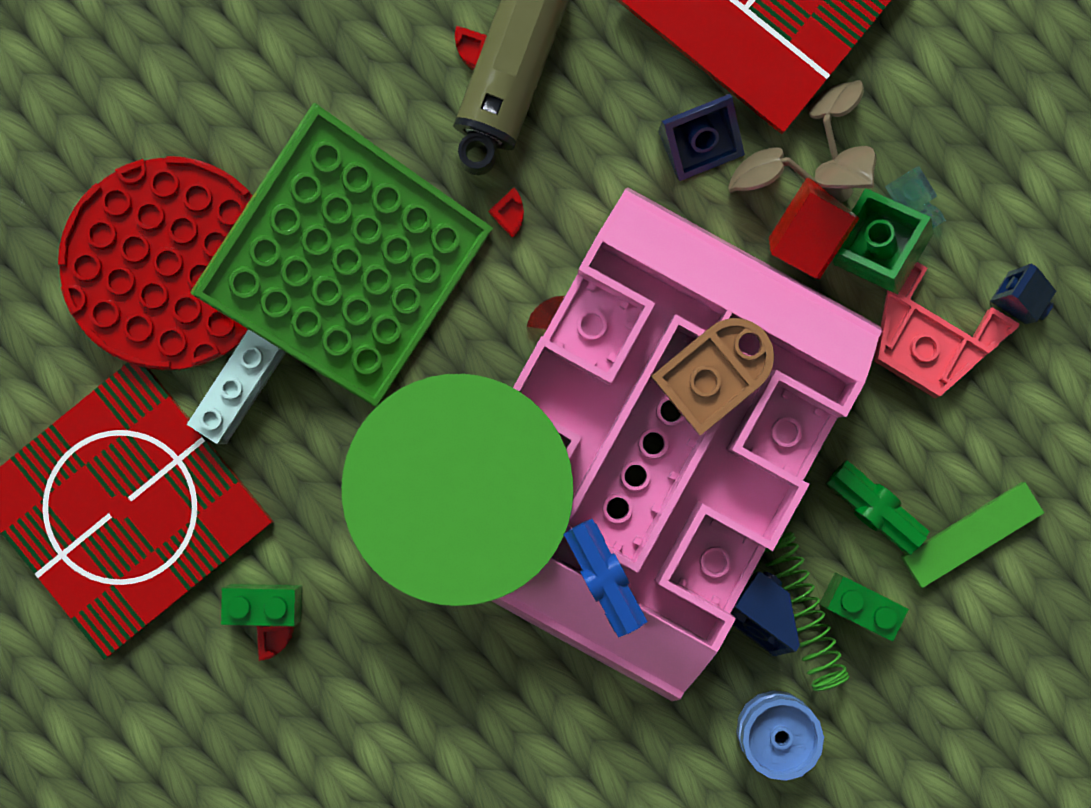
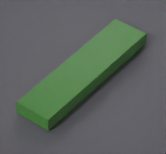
M1021 482L926 540L911 555L905 553L900 557L918 586L924 588L1044 514V511L1026 482Z

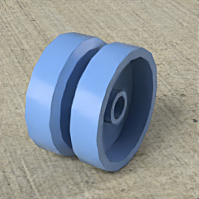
M773 690L758 694L745 704L738 717L736 733L740 748L753 767L770 779L787 781L802 777L816 765L822 754L824 735L820 721L802 700L788 692ZM780 731L785 733L782 738L775 735Z

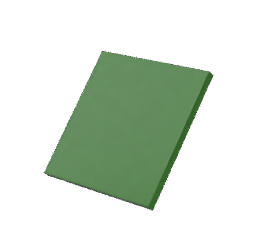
M313 103L190 293L376 408L489 236L493 227L325 109Z

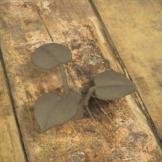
M857 80L832 86L815 96L808 106V113L811 118H824L823 123L832 160L821 164L816 169L814 178L791 158H783L784 152L781 148H768L752 154L738 166L730 180L729 192L732 193L738 190L749 191L765 187L780 177L784 171V166L792 168L804 179L811 178L840 203L851 197L853 188H874V170L877 159L873 148L858 146L849 148L838 155L831 126L833 116L847 115L859 104L864 93L862 81Z

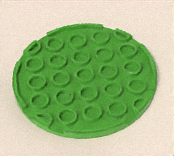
M444 374L418 380L402 387L382 401L367 416L352 440L343 468L341 485L342 505L348 530L357 549L370 567L390 585L409 596L422 601L449 606L474 605L498 599L520 588L536 576L549 562L561 543L569 523L573 503L571 463L561 436L551 420L531 399L518 390L494 379L470 374Z

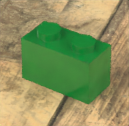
M836 572L819 603L826 609L892 642L909 610Z
M229 584L222 588L221 625L295 626L301 622L302 585Z

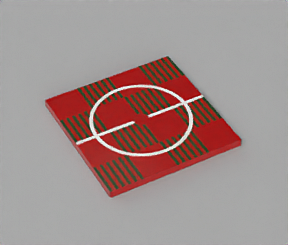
M126 363L0 466V532L104 660L274 522L204 435L187 425L190 418L151 370L130 363Z

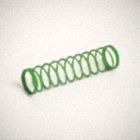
M785 533L781 535L774 550L790 546L796 547L787 554L766 563L765 566L768 567L791 560H801L795 566L775 576L781 578L788 575L806 573L804 577L783 589L787 591L800 587H812L803 595L791 600V603L817 600L811 607L794 614V618L809 614H822L814 622L797 628V633L811 628L827 627V630L819 636L801 642L799 648L813 642L833 641L822 651L807 655L801 659L802 661H808L820 655H838L830 663L811 669L806 673L812 675L827 668H843L842 671L824 675L811 684L814 691H825L845 683L850 676L846 671V666L835 664L840 659L841 653L834 650L828 651L836 643L834 638L824 637L830 631L831 626L828 624H817L824 618L826 613L821 610H812L819 604L820 599L817 597H806L813 592L815 586L810 583L800 584L808 578L810 572L807 570H795L803 564L805 559L799 556L789 557L798 550L799 545L791 543L796 539L794 533Z

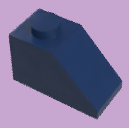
M1031 263L1009 271L990 302L1024 324H1030L1038 320L1042 321L1047 317L1054 305L1051 299L1057 291L1039 268Z

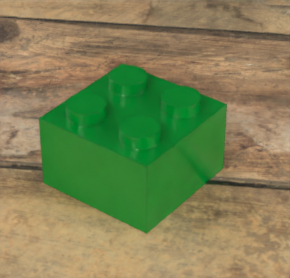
M865 188L851 211L860 219L833 258V263L839 268L898 295L934 234L932 219L928 215Z

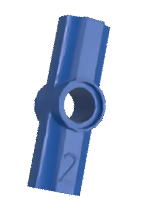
M591 518L565 532L563 535L582 568L580 571L595 601L600 602L618 638L637 630L648 621L628 586L631 583L614 553L611 554L594 520Z

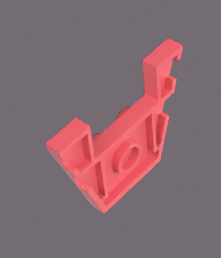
M917 262L898 295L887 290L880 326L882 332L877 342L874 362L936 399L969 372L983 357L994 350L1008 335L1012 334L1020 324L993 307L986 311L973 336L948 323L911 300V296L928 269Z

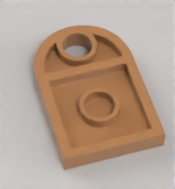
M741 318L725 319L707 329L650 377L696 433L701 436L767 380L774 363V350L768 335L757 324ZM744 334H752L759 340V350L753 356H747L740 351L739 340Z

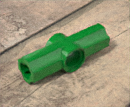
M848 460L844 461L825 483L854 508L853 512L858 519L872 530L880 531L907 555H911L927 539L930 531L901 507V501L884 486L877 483L874 484Z

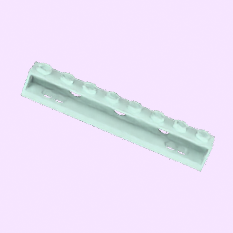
M248 329L187 425L216 444H227L286 352Z

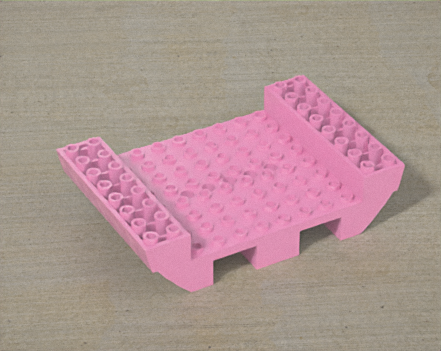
M627 187L595 238L578 269V274L544 336H541L513 388L531 399L546 414L560 434L566 447L573 475V503L565 532L591 518L594 520L611 554L614 553L631 583L628 586L648 622L637 630L618 638L600 602L595 601L580 572L582 568L565 536L549 562L536 576L515 591L492 600V602L670 701L680 700L684 692L697 679L720 649L736 619L731 614V611L765 549L774 550L809 486V483L803 480L835 421L839 417H847L863 388L879 336L882 332L881 327ZM730 318L749 320L765 331L773 346L774 363L767 380L701 436L696 433L682 414L674 422L666 421L661 415V406L669 399L650 376L719 321ZM744 334L739 340L740 351L747 356H753L758 352L760 343L757 337L752 334ZM652 432L658 433L664 443L662 450L657 454H649L643 448L644 437ZM632 465H639L646 472L645 481L639 486H631L625 480V472ZM616 497L623 498L628 504L627 514L619 519L612 518L607 512L608 502Z

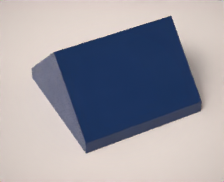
M730 94L665 119L661 122L658 130L679 181L745 155L733 98Z

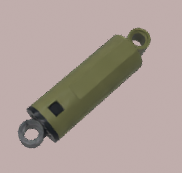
M500 0L453 124L457 131L465 135L459 143L458 154L462 167L468 173L478 176L486 174L495 164V151L497 148L503 150L514 149L569 0ZM473 147H482L487 151V155L482 161L473 162L467 157L469 150Z

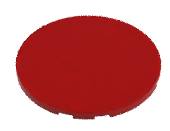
M166 156V158L149 160L141 159L115 169L114 173L104 178L98 184L95 183L82 196L69 216L62 233L58 255L61 291L65 303L85 334L109 354L127 363L153 370L168 371L198 367L210 363L235 349L248 329L198 299L190 292L253 195L236 178L211 164L177 156Z

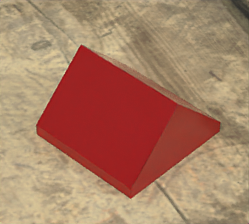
M806 178L769 236L771 254L808 275L820 279L860 218L811 178Z

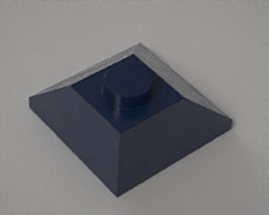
M759 571L751 575L731 611V614L736 618L732 626L773 656L796 652L800 643L790 593L781 587L783 583L776 576L769 572L762 573Z

